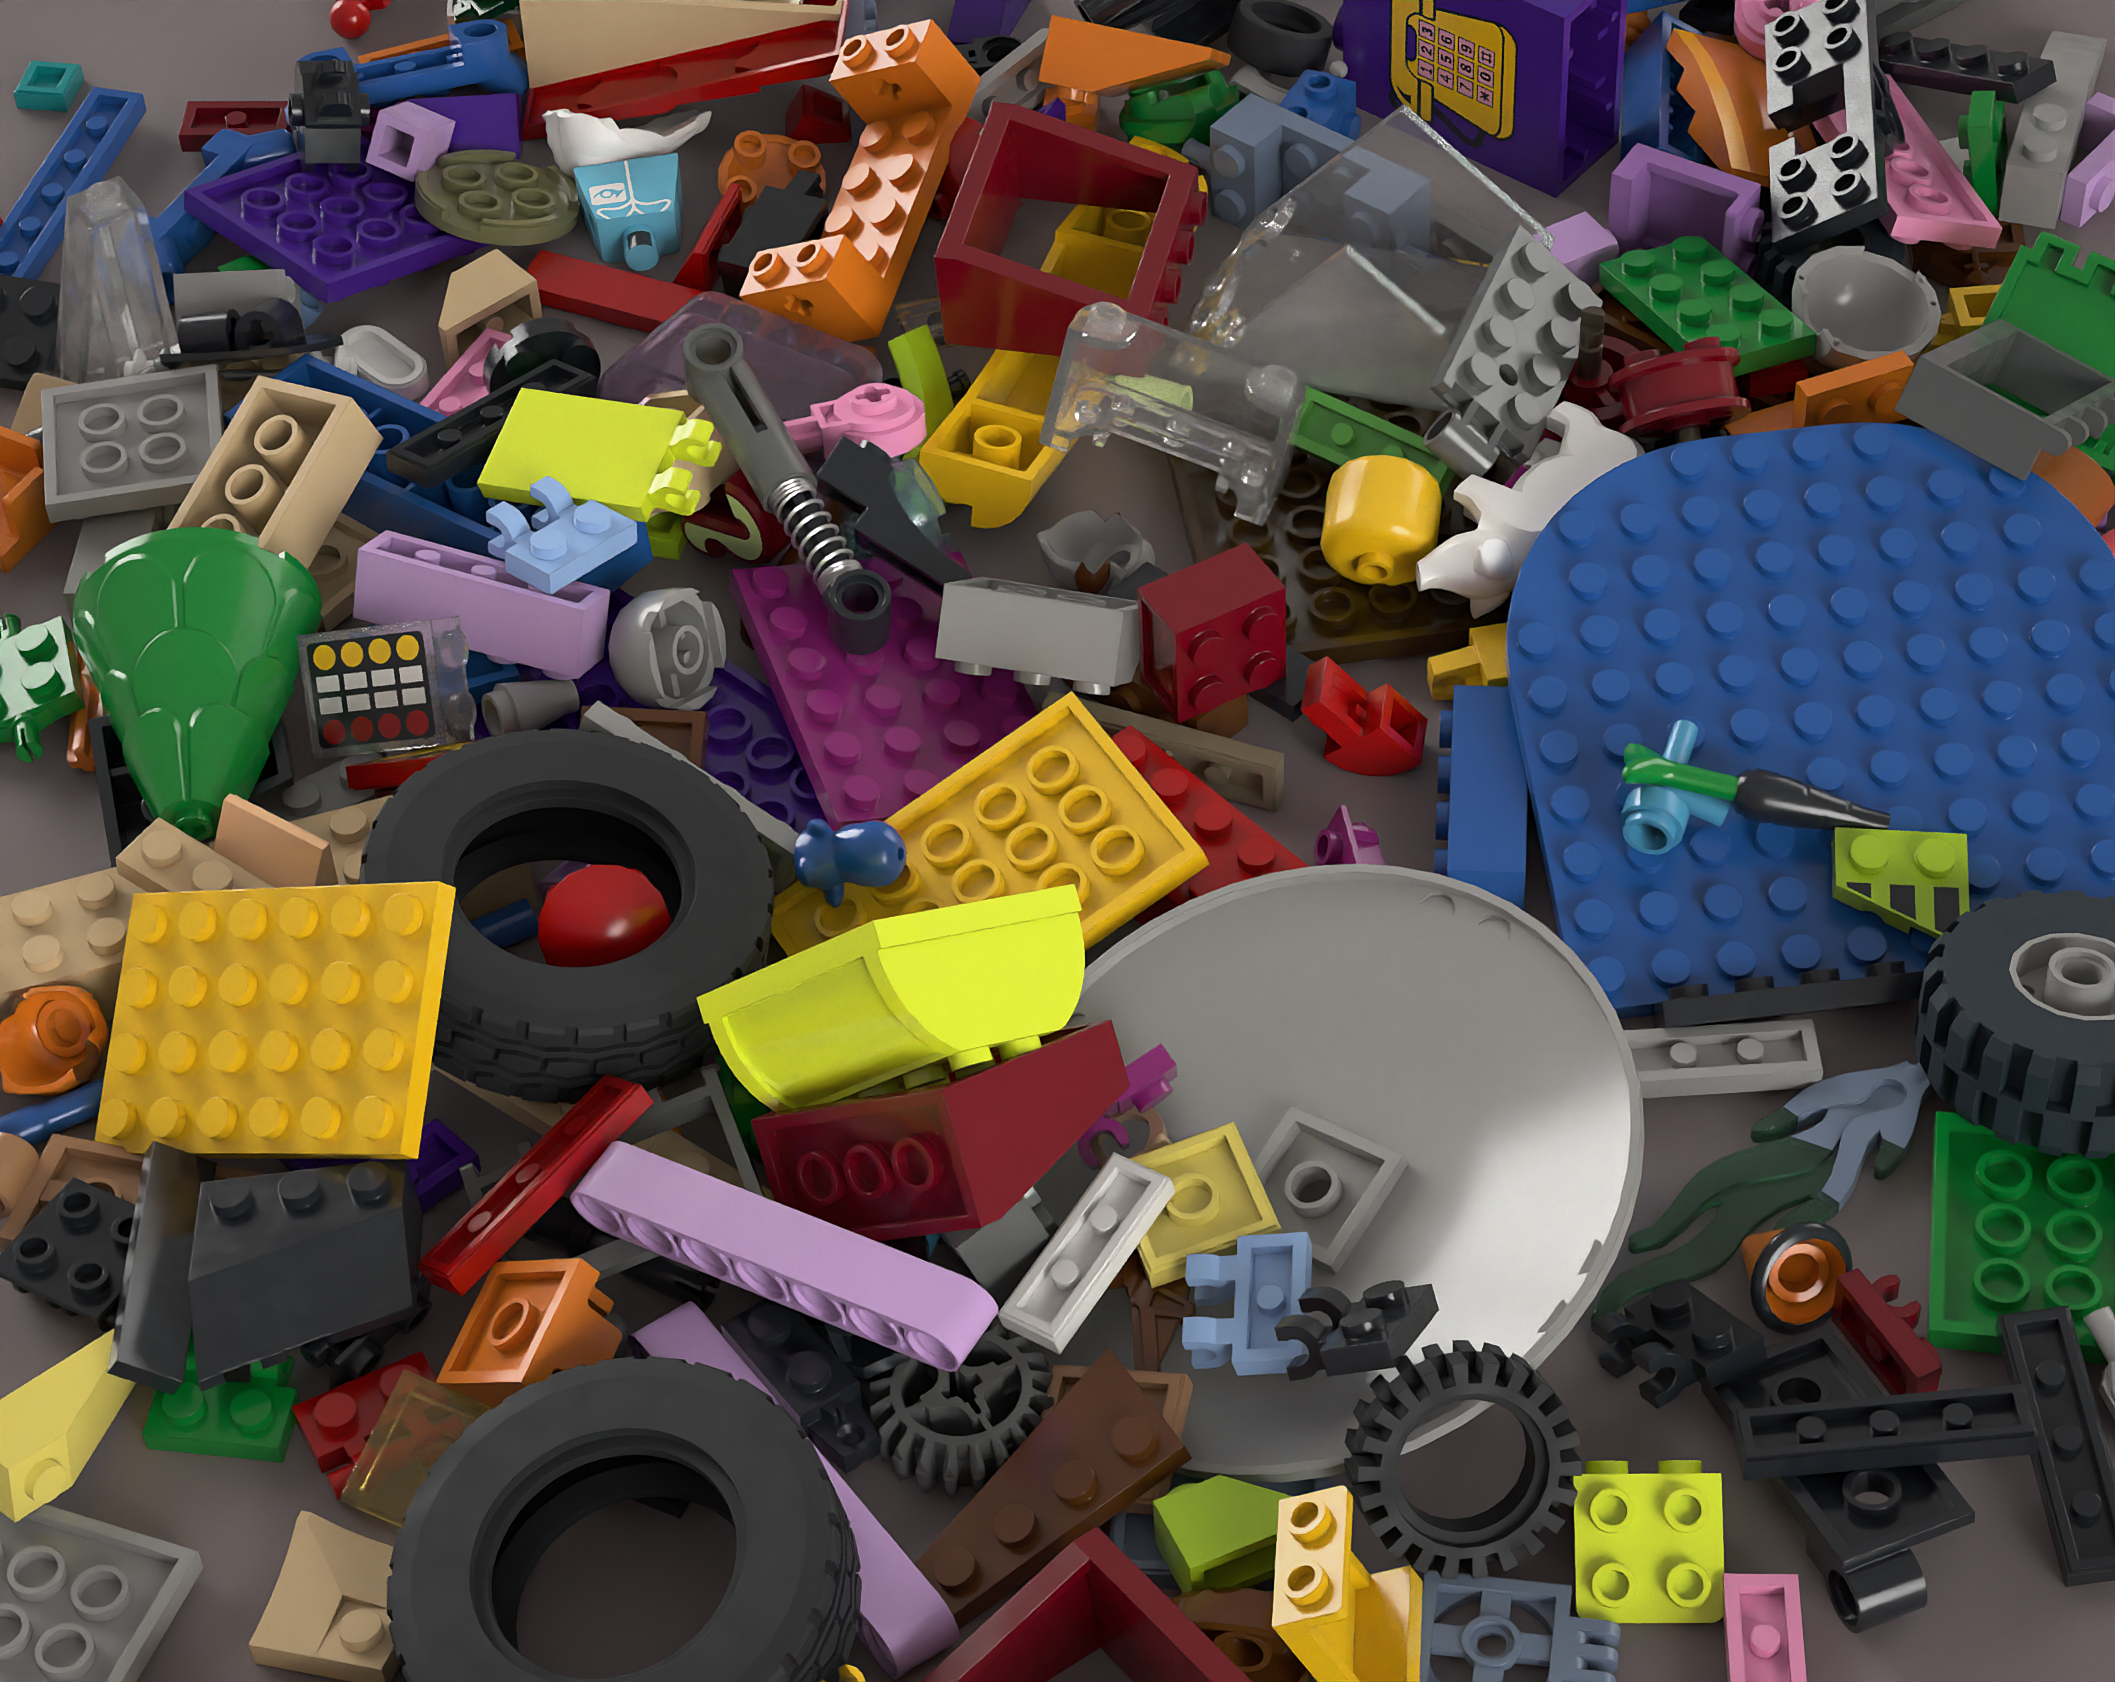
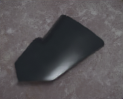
M269 298L256 305L242 317H240L235 309L181 316L177 327L180 353L159 354V358L163 366L176 370L210 364L223 365L315 352L344 345L342 336L330 332L305 336L298 310L290 302L282 298ZM262 321H263L264 328H267V327H272V328H273L274 333H275V337H274V338H273V332H272V331L264 332V330H263V328H262V325H261V322H262Z

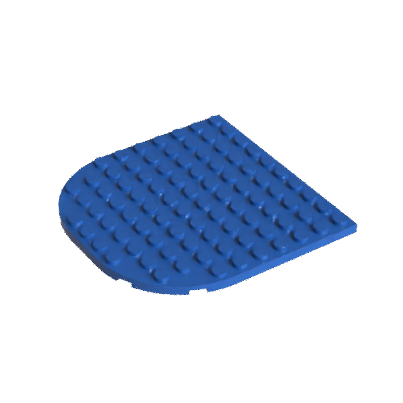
M1844 423L1712 437L1682 442L1657 449L1620 464L1596 478L1575 494L1551 518L1536 538L1520 569L1513 589L1508 614L1505 663L1509 693L1558 937L1576 953L1597 979L1619 1019L1652 1016V1005L1661 1001H1668V988L1708 984L1709 996L1735 993L1733 981L1764 976H1773L1775 988L1800 985L1799 973L1839 968L1841 981L1866 978L1865 965L1893 961H1904L1906 973L1924 971L1929 950L1934 941L1937 940L1913 927L1909 934L1884 923L1883 919L1874 912L1860 911L1832 897L1831 839L1834 830L1792 828L1773 825L1772 823L1756 822L1745 819L1742 815L1736 813L1730 804L1727 815L1720 827L1690 815L1682 840L1666 853L1660 855L1646 854L1631 847L1624 839L1619 823L1627 796L1634 789L1646 785L1638 783L1626 784L1622 780L1621 771L1626 766L1624 750L1629 743L1645 746L1663 756L1674 723L1679 720L1690 721L1699 730L1687 765L1732 776H1737L1747 769L1754 770L1755 768L1777 772L1781 775L1809 783L1862 807L1889 813L1890 823L1888 830L1967 834L1969 908L1971 913H1974L1983 902L1997 897L2005 900L2016 897L2020 892L2041 890L2042 894H2061L2062 890L2085 892V896L2106 899L2107 896L2115 898V557L2098 531L2079 509L2050 483L2031 471L2028 478L2022 481L1927 428L1902 424Z

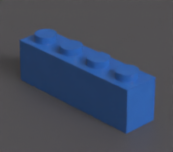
M1454 685L1453 711H1440L1439 748H1452L1451 756L1439 755L1437 793L1450 794V802L1437 801L1435 840H1448V849L1435 848L1434 873L1477 886L1511 902L1524 911L1527 778L1509 687Z

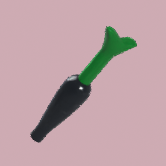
M1629 743L1624 750L1626 766L1621 771V776L1626 784L1638 783L1646 786H1669L1730 801L1736 813L1742 815L1745 819L1765 824L1772 823L1778 826L1834 830L1835 827L1888 830L1889 813L1862 807L1809 783L1781 775L1777 772L1755 768L1754 770L1747 769L1737 776H1732L1670 761L1640 744Z

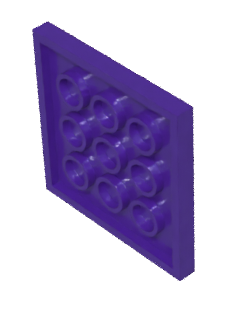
M362 135L360 136V166L358 172H347L345 163H316L314 172H302L297 152L184 190V210L271 268L284 269L285 276L292 278L297 285L326 304L343 301L350 295L372 287L387 285L394 279L417 271L428 270L433 265L458 256L472 254L477 249L491 245L454 236L429 223L421 216L415 206V182L365 162L371 141Z

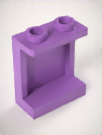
M1637 143L1611 173L1608 230L1613 233L1618 241L1619 258L1624 253L1635 250L1637 247L1649 250L1671 244L1679 237L1701 235L1754 280L1758 255L1754 254L1755 243L1764 222V211L1759 209L1761 184Z

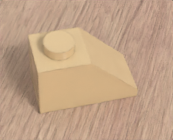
M497 248L451 273L438 324L445 365L448 371L486 328L511 335L510 330L533 319L543 318L537 280Z

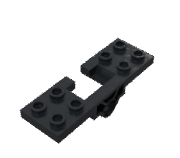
M1819 0L1797 11L1786 12L1773 22L1764 25L1768 116L1778 130L1785 128L1790 133L1846 108L1847 132L1837 136L1833 141L1805 152L1796 138L1792 137L1769 148L1772 243L1780 255H1792L1888 214L1885 157L1894 154V148L1905 144L1906 138L1901 119L1890 94L1889 80L1879 66L1875 0Z

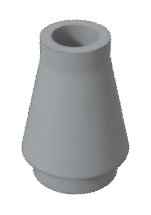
M571 679L497 683L492 692L483 695L481 702L485 724L491 736L494 737L503 736L505 733L540 730L567 714L577 712L580 705L576 686Z

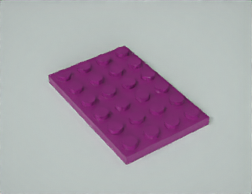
M960 551L944 553L952 561L970 572ZM878 557L858 559L856 561L860 562L864 570H871L881 575L889 584L891 590V634L884 647L875 653L866 655L849 654L841 650L832 641L829 630V613L823 605L822 594L814 583L813 575L806 569V564L732 569L729 582L730 593L827 822L833 831H838L846 825L872 820L885 821L1038 715L1024 684L1013 680L1014 670L992 667V673L989 676L965 674L954 671L955 661L935 658L942 598ZM855 611L853 613L862 614L867 613V611Z

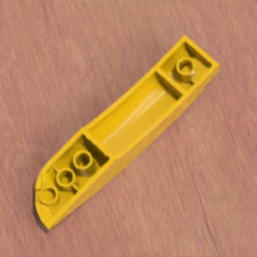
M1134 136L1129 144L1189 164V160L1180 153L1152 140ZM1199 175V191L1207 192L1208 196L1206 180L1203 175ZM1077 204L1056 229L1055 241L1040 270L1127 300L1156 213ZM996 349L964 397L920 449L917 491L937 496L942 501L950 504L972 506L971 527L984 529L998 528L1011 523L1022 514L1062 462L1105 400L1107 376L1113 363Z

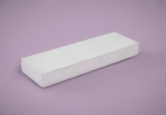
M1113 1152L997 1313L1002 1326L1060 1355L1175 1193L1171 1178Z

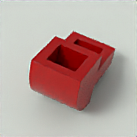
M1328 656L1308 667L1301 711L1314 726L1327 733L1323 756L1326 760L1343 770L1365 776L1400 774L1421 764L1428 719L1392 686L1386 683L1368 693Z

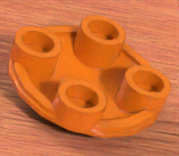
M754 130L741 132L736 136L734 146L725 153L718 168V190L723 196L731 183L739 184L745 211L749 205H754L766 185L785 189L798 171L804 170L820 174V187L824 195L826 192V176L820 162L821 152L810 141H797L778 134H761Z

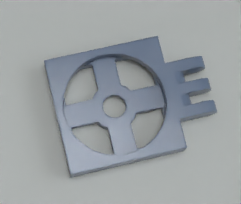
M1428 1570L1426 1574L1424 1573L1422 1589L1420 1682H1440L1429 1664L1430 1654L1465 1658L1468 1664L1474 1667L1472 1682H1503L1504 1671L1510 1669L1515 1663L1549 1667V1677L1545 1682H1617L1616 1677L1612 1674L1618 1669L1619 1654L1614 1648L1620 1644L1621 1628L1618 1624L1611 1621L1570 1617L1572 1585L1489 1576L1472 1579L1470 1574L1461 1573L1457 1574V1579L1441 1578L1437 1571ZM1481 1602L1479 1617L1470 1621L1467 1626L1438 1623L1448 1613L1461 1606ZM1511 1605L1533 1615L1542 1623L1550 1635L1519 1632L1516 1625L1509 1620ZM1493 1635L1504 1641L1506 1649L1498 1656L1489 1657L1478 1650L1477 1643L1481 1638Z

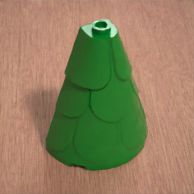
M211 527L173 528L144 534L106 552L105 563L93 573L86 571L75 593L73 606L75 644L100 693L103 710L122 744L127 769L153 819L156 820L159 817L197 841L216 838L223 801L229 794L237 795L248 801L270 755L268 743L294 691L293 682L307 653V646L311 644L322 619L320 612L322 609V596L312 575L288 552L283 551L277 556L270 551L258 547V537L228 529Z

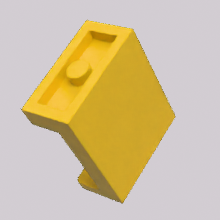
M1340 1485L1279 1500L1272 1613L1273 1629L1317 1682H1420L1422 1579L1411 1565L1369 1574L1351 1551L1353 1496L1345 1486Z

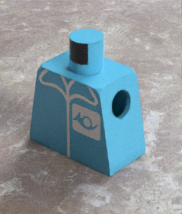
M677 153L573 168L577 194L581 201V218L601 261L606 263L626 261L631 269L646 271L657 264L659 256L674 254L680 250L684 198Z

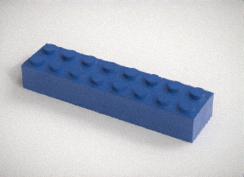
M306 353L272 378L352 397L383 437L381 444L341 511L343 514L378 534L388 530L505 562V559L496 557L488 552V542L501 535L502 532L496 526L486 521V511L504 500L485 498L477 485L488 457L431 490L387 470L386 452L447 418V416ZM243 400L222 415L226 429ZM505 501L522 513L531 531H539L532 527V516L546 507ZM635 521L637 522L636 544L575 581L608 589L611 595L653 560L645 522Z

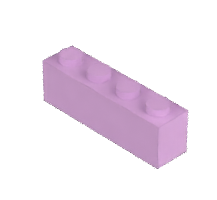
M385 530L358 549L353 618L375 623L377 629L386 633L420 631L423 637L430 638L434 645L441 648H466L484 653L489 660L496 663H521L543 669V673L548 677L570 680L578 679L603 659L610 590L573 581L552 595H549L506 572L504 561Z

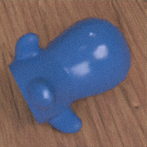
M822 819L810 820L807 824V829L799 835L794 850V865L800 883L804 887L822 889L826 902L832 908H837L842 903L845 882L863 887L890 885L903 872L907 859L906 846L899 831L885 821L876 820L846 825L838 831H833L829 824Z

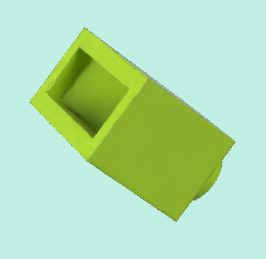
M1218 1475L1197 1484H1182L1172 1489L1166 1496L1154 1500L1155 1544L1182 1593L1192 1589L1205 1590L1207 1588L1239 1587L1241 1589L1243 1586L1250 1587L1275 1577L1279 1500L1294 1496Z

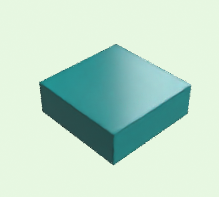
M30 61L13 93L17 108L68 112L84 81L81 65Z

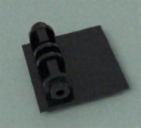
M73 1177L0 1253V1277L11 1282L16 1291L35 1293L43 1297L48 1306L55 1309L61 1308L69 1316H77L79 1314L94 1321L95 1327L103 1332L114 1329L136 1205Z

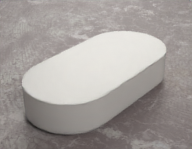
M371 325L353 327L340 335L343 338V346L347 356H355L358 377L412 401L421 397L429 388L430 379L424 358L384 329Z

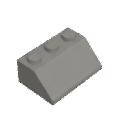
M988 577L944 583L935 658L955 661L954 671L960 673L989 676L992 673V667L1014 670L1013 680L1017 682L1050 685L1052 676L1074 680L1072 689L1074 691L1109 695L1111 686L1114 687L1132 681L1140 660L1138 601Z

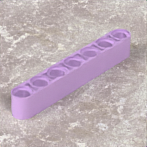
M612 1142L570 1196L571 1203L577 1212L593 1226L608 1234L948 1372L957 1371L999 1312L998 1305L993 1297L976 1282L963 1275L625 1142Z
M691 1301L629 1335V1348L632 1356L637 1359H647V1356L685 1359L687 1363L692 1365L695 1362H700L732 1373L737 1381L739 1378L745 1379L770 1395L775 1405L779 1404L701 1309ZM815 1447L850 1521L849 1527L852 1528L855 1535L861 1565L860 1571L856 1574H859L862 1580L860 1616L858 1619H854V1624L857 1628L855 1636L880 1667L890 1677L898 1679L959 1641L958 1626L950 1609L939 1593Z

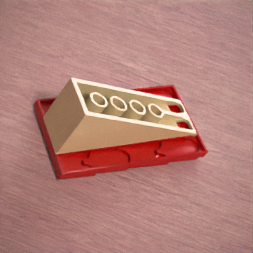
M519 0L530 86L522 125L523 139L525 141L547 137L546 122L542 115L548 110L569 109L570 112L575 114L583 113L598 119L611 117L613 121L666 113L677 105L758 93L760 92V86L829 75L833 72L839 58V51L844 45L850 0Z

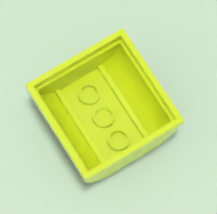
M1075 884L873 920L696 998L704 1024L709 1023L714 1040L729 1068L752 1095L775 1112L951 1083L948 1073L954 1072L956 1079H961L995 1065L993 1056L999 1053L1002 1061H1005L1017 1055L1036 1050L1042 1046L1040 1037L1058 1031L1067 1024L1078 1003L1084 979V940L1078 915L1082 908Z

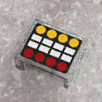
M459 616L297 636L313 759L441 746L475 740L473 726L476 722L477 711L474 698L468 691L465 668L468 659V643L464 633L460 630Z

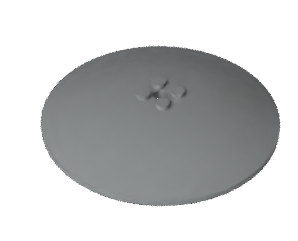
M1369 864L1310 866L1269 873L1240 881L1189 900L1149 921L1113 945L1084 969L1083 985L1078 1003L1064 1027L1111 1019L1125 1067L1159 1043H1162L1177 1065V1077L1169 1082L1174 1089L1173 1092L1152 1108L1160 1114L1165 1123L1169 1140L1175 1143L1228 1123H1235L1281 1226L1282 1233L1307 1232L1313 1245L1311 1288L1332 1287L1341 1291L1352 1303L1359 1302L1363 1297V1292L1369 1287L1386 1281L1400 1280L1404 1282L1405 1287L1432 1284L1439 1311L1405 1354L1413 1365L1425 1360L1422 1347L1437 1343L1444 1354L1453 1353L1452 1340H1469L1476 1351H1482L1483 1344L1486 1342L1499 1346L1508 1358L1514 1352L1525 1359L1535 1371L1570 1333L1597 1295L1617 1258L1633 1215L1641 1181L1645 1141L1642 1091L1634 1056L1618 1015L1597 979L1568 945L1543 923L1519 907L1477 886L1426 871L1399 866ZM1130 1120L1121 1123L1128 1133L1130 1147L1123 1151L1118 1146L1115 1138L1107 1134L1103 1141V1152L1108 1156L1115 1152L1126 1158H1131L1134 1154L1143 1151L1150 1134V1127L1146 1122ZM1078 1141L1033 1186L1042 1200L1040 1203L1059 1227L1100 1172L1098 1169L1095 1171L1089 1169L1082 1162L1078 1152ZM1319 1180L1331 1182L1328 1193L1322 1199L1312 1203L1298 1200L1302 1189L1309 1183ZM1191 1286L1188 1301L1195 1304L1197 1310L1196 1317L1234 1318L1235 1294H1233L1229 1301L1222 1304L1197 1306L1195 1302V1286ZM1125 1288L1105 1290L1060 1355L1028 1339L1032 1345V1352L1044 1353V1357L1049 1363V1373L1052 1372L1053 1364L1091 1367L1108 1347L1125 1369L1134 1370L1131 1305ZM1321 1311L1310 1313L1311 1317L1318 1319L1324 1326H1332V1321L1327 1314ZM998 1315L990 1323L992 1329L1001 1323ZM1179 1325L1171 1345L1161 1362V1372L1185 1373L1194 1385L1181 1438L1192 1459L1174 1471V1473L1202 1479L1223 1475L1246 1483H1283L1345 1473L1344 1458H1351V1453L1344 1442L1347 1428L1358 1430L1359 1422L1355 1418L1353 1411L1359 1399L1371 1404L1376 1398V1395L1369 1386L1374 1379L1381 1374L1390 1383L1400 1373L1395 1367L1327 1377L1325 1370H1318L1312 1377L1296 1381H1290L1288 1373L1237 1376L1232 1365V1357H1230L1226 1364L1219 1367L1194 1369L1191 1363L1192 1350L1184 1349L1182 1344L1183 1325ZM1006 1328L1009 1332V1339L1021 1336ZM1476 1399L1463 1400L1435 1409L1420 1420L1408 1435L1400 1455L1418 1449L1461 1427L1495 1403Z

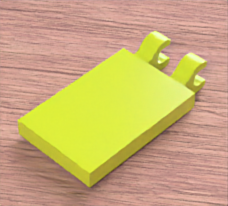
M521 388L481 472L477 485L485 498L546 507L541 501L530 496V485L549 476L560 482L567 489L576 506L583 505L593 499L634 521L646 523L654 508L689 516L693 515L701 493L698 490L687 489L693 477L690 471L672 466L675 460H681L703 467H713L722 449L721 442L709 441L714 429L713 423L702 419H691L688 421L684 411Z

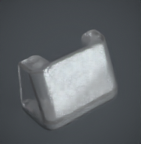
M1097 302L1080 309L1068 327L1038 443L1066 453L1074 438L1094 436L1092 444L1103 448L1113 432L1219 472L1215 490L1226 493L1230 487L1235 492L1238 503L1234 516L1263 526L1290 469L1306 396V388L1296 374L1287 367L1270 365L1126 312L1114 303Z

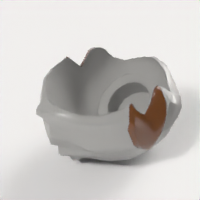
M1094 509L1066 515L1051 528L1039 532L1036 536V541L1042 548L1041 556L1044 559V563L1050 568V573L1061 586L1070 591L1106 596L1110 590L1145 562L1155 565V554L1152 545L1134 526L1128 523L1126 518L1121 517L1120 512L1112 514L1106 521Z

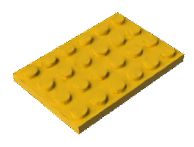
M1071 691L885 820V822L899 831L907 851L904 870L893 883L883 887H863L845 882L843 901L837 908H832L826 902L822 889L804 887L800 881H797L774 897L771 934L785 954L790 957L873 920L1075 884L1082 908L1078 915L1082 927L1084 951H1087L1210 865L1201 847Z
M439 881L133 893L94 1141L122 1146L128 1153L144 1154L152 1142L157 1141L205 1159H418L456 888Z

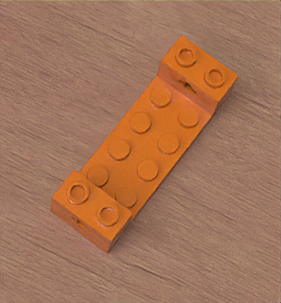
M932 19L908 25H898L892 29L867 35H857L846 39L839 51V58L829 82L867 125L860 136L859 145L848 172L842 180V186L832 211L825 221V228L821 238L757 252L749 266V273L739 297L756 315L782 321L801 333L807 350L817 349L822 339L849 343L879 337L948 164L950 143L957 129L965 120L981 81V77Z

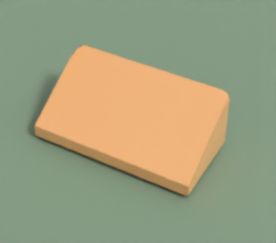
M229 794L224 799L213 849L215 852L274 888L339 885L329 842L237 795Z

